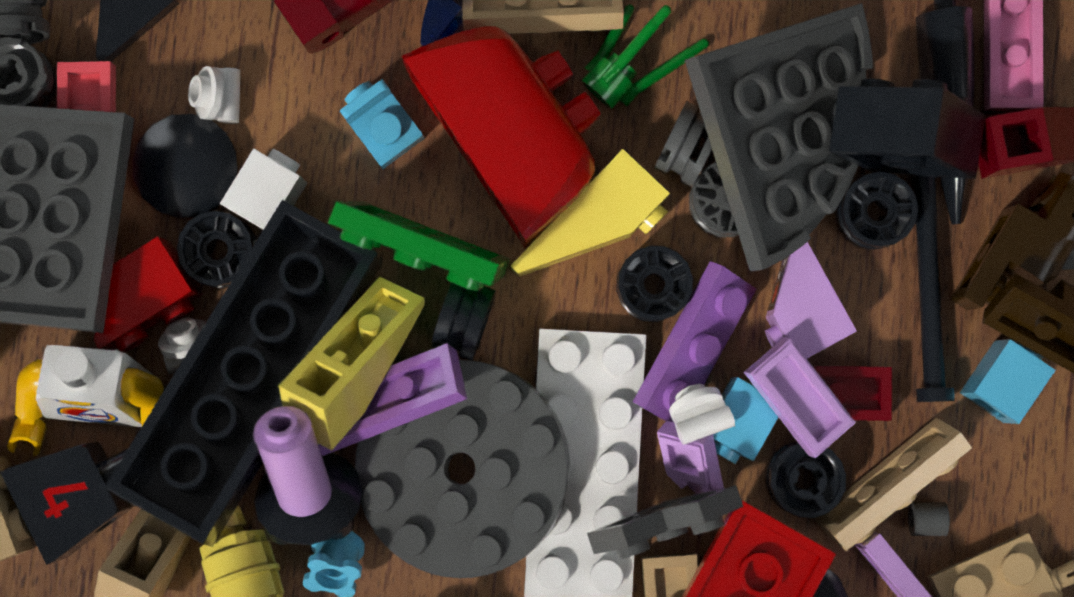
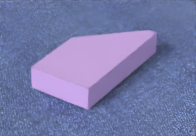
M666 421L657 431L666 474L681 489L688 485L696 494L724 488L713 434L683 445L678 437L675 423Z

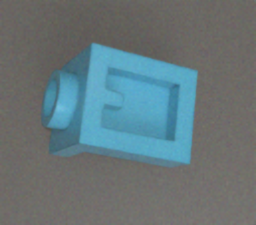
M383 79L374 85L370 81L364 82L345 97L344 100L347 105L340 110V113L382 169H385L425 139L422 132L394 97Z

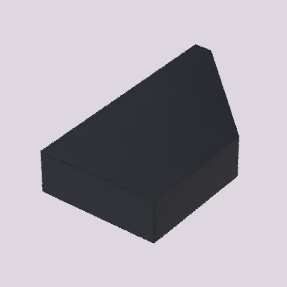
M100 0L96 58L99 61L112 62L179 3L176 0Z

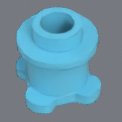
M351 531L349 535L342 539H330L312 544L311 550L314 554L309 557L307 567L310 569V572L304 574L303 586L312 592L326 591L335 593L338 597L354 596L357 587L354 580L360 578L362 573V566L357 561L362 558L365 551V543L361 537Z

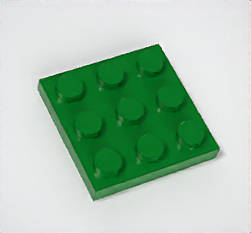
M336 201L328 222L343 229L340 239L369 250H372L373 247L380 248L381 245L396 249L393 256L394 260L425 271L426 267L432 268V265L440 266L449 270L446 280L473 291H479V288H483L484 285L492 286L501 280L510 260L508 257L364 201Z

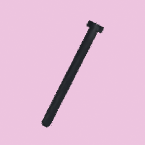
M913 176L914 194L916 195L918 205L916 240L924 388L916 389V402L955 401L954 388H946L935 177Z

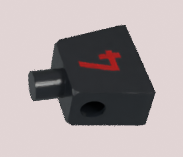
M99 442L85 443L7 468L0 472L46 565L72 555L131 509L130 502L104 488L128 448L107 458Z

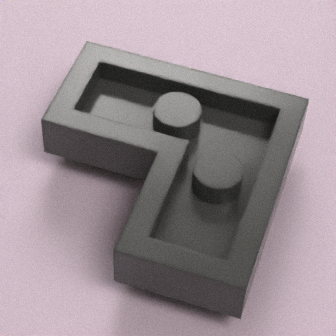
M734 485L660 502L588 532L587 536L593 554L616 550L618 558L622 559L650 549L648 539L655 536L659 542L687 533V527L691 526L693 535L720 528L725 525L723 515L743 507L737 486Z

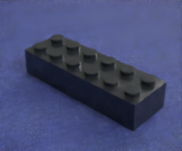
M282 200L104 488L198 542L213 547L263 464L254 439L256 423L268 411L283 407L279 391L281 382L365 293L380 268L377 252L340 239L341 232Z

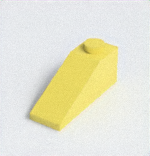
M622 149L589 183L578 198L511 264V270L518 277L630 238L638 228L645 234H648L668 213L661 204L670 193Z
M379 277L281 382L279 391L282 405L299 408L308 415L318 444L332 451L366 412L425 306L423 297Z

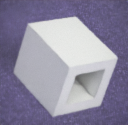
M253 148L220 204L264 230L280 202L284 200L294 206L307 182L300 175L296 174L300 167V164L275 149H272L269 155L266 156Z

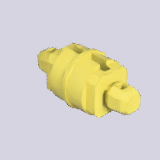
M237 506L214 546L203 545L199 548L202 557L201 564L207 582L205 586L206 592L210 593L211 597H283L285 592L279 575L280 565L275 561L270 541L267 540L264 529L244 531L243 527L247 523L241 508Z

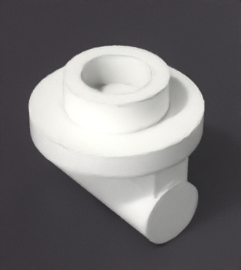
M205 66L199 75H195L189 85L188 98L190 105L195 107L196 114L200 119L218 120V122L226 124L239 123L240 69Z
M181 318L167 326L159 339L158 346L164 356V362L169 374L176 372L204 327L205 321Z
M694 384L681 390L675 396L676 401L669 409L678 437L683 445L735 426L733 414L730 408L726 406L719 389L705 387L704 384Z

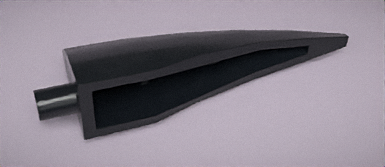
M934 0V11L916 17L920 78L936 80L947 84L946 89L948 91L966 97L968 99L967 103L974 107L975 51L973 9L966 6H956V0ZM940 177L951 225L962 224L968 179Z

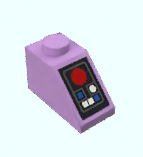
M808 242L781 261L766 314V319L771 327L765 330V334L771 347L784 337L791 338L804 356L809 358L857 331Z

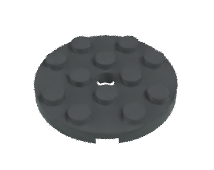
M459 360L467 399L358 442L355 470L358 472L363 491L361 498L363 512L375 534L386 547L406 563L430 574L449 578H474L501 571L517 563L536 549L549 535L566 501L565 495L568 485L570 455L567 440L556 413L541 393L529 382L517 374L496 365L478 361ZM460 452L468 454L475 463L474 477L466 484H460L449 477V463L453 458L452 456Z

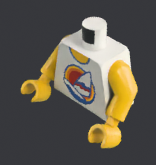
M47 345L43 359H37L25 366L17 378L15 415L18 418L14 422L7 444L8 450L11 453H15L18 441L24 440L33 444V456H37L47 429L46 424L39 419L42 416L48 419L141 428L164 391L163 384L157 376H154L126 353Z

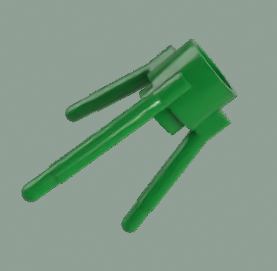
M628 4L623 9V29L610 30L597 54L584 67L588 73L581 82L608 108L613 109L619 101L627 107L639 93L685 64V60L695 57L705 50L710 44L709 40L706 38L699 40L632 84L631 80L637 73L628 63L670 15L671 7L668 5L662 6L620 55L613 53L609 57L634 13V6Z

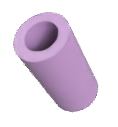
M291 406L278 407L268 411L256 423L254 439L279 506L284 512L292 516L305 517L313 515L327 505L331 498L332 487L310 418L303 410Z

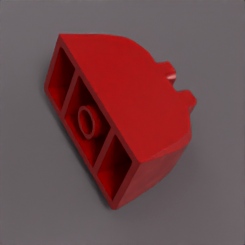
M483 26L461 31L402 55L401 57L410 79L524 248L527 249L578 198L593 180L595 161L582 134L600 118L601 113L586 92L561 106L552 91L571 79L573 73L558 50L532 62L510 34L497 26Z

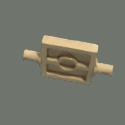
M1022 533L927 576L936 597H1063L1061 589L1074 584V560L1051 570L1042 561L1030 534Z

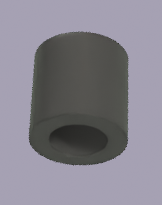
M912 502L909 505L908 527L911 536L948 535L950 517L948 506L945 502Z

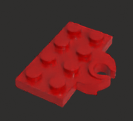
M742 501L743 507L728 513L724 520L725 525L720 527L682 596L813 597L836 553Z

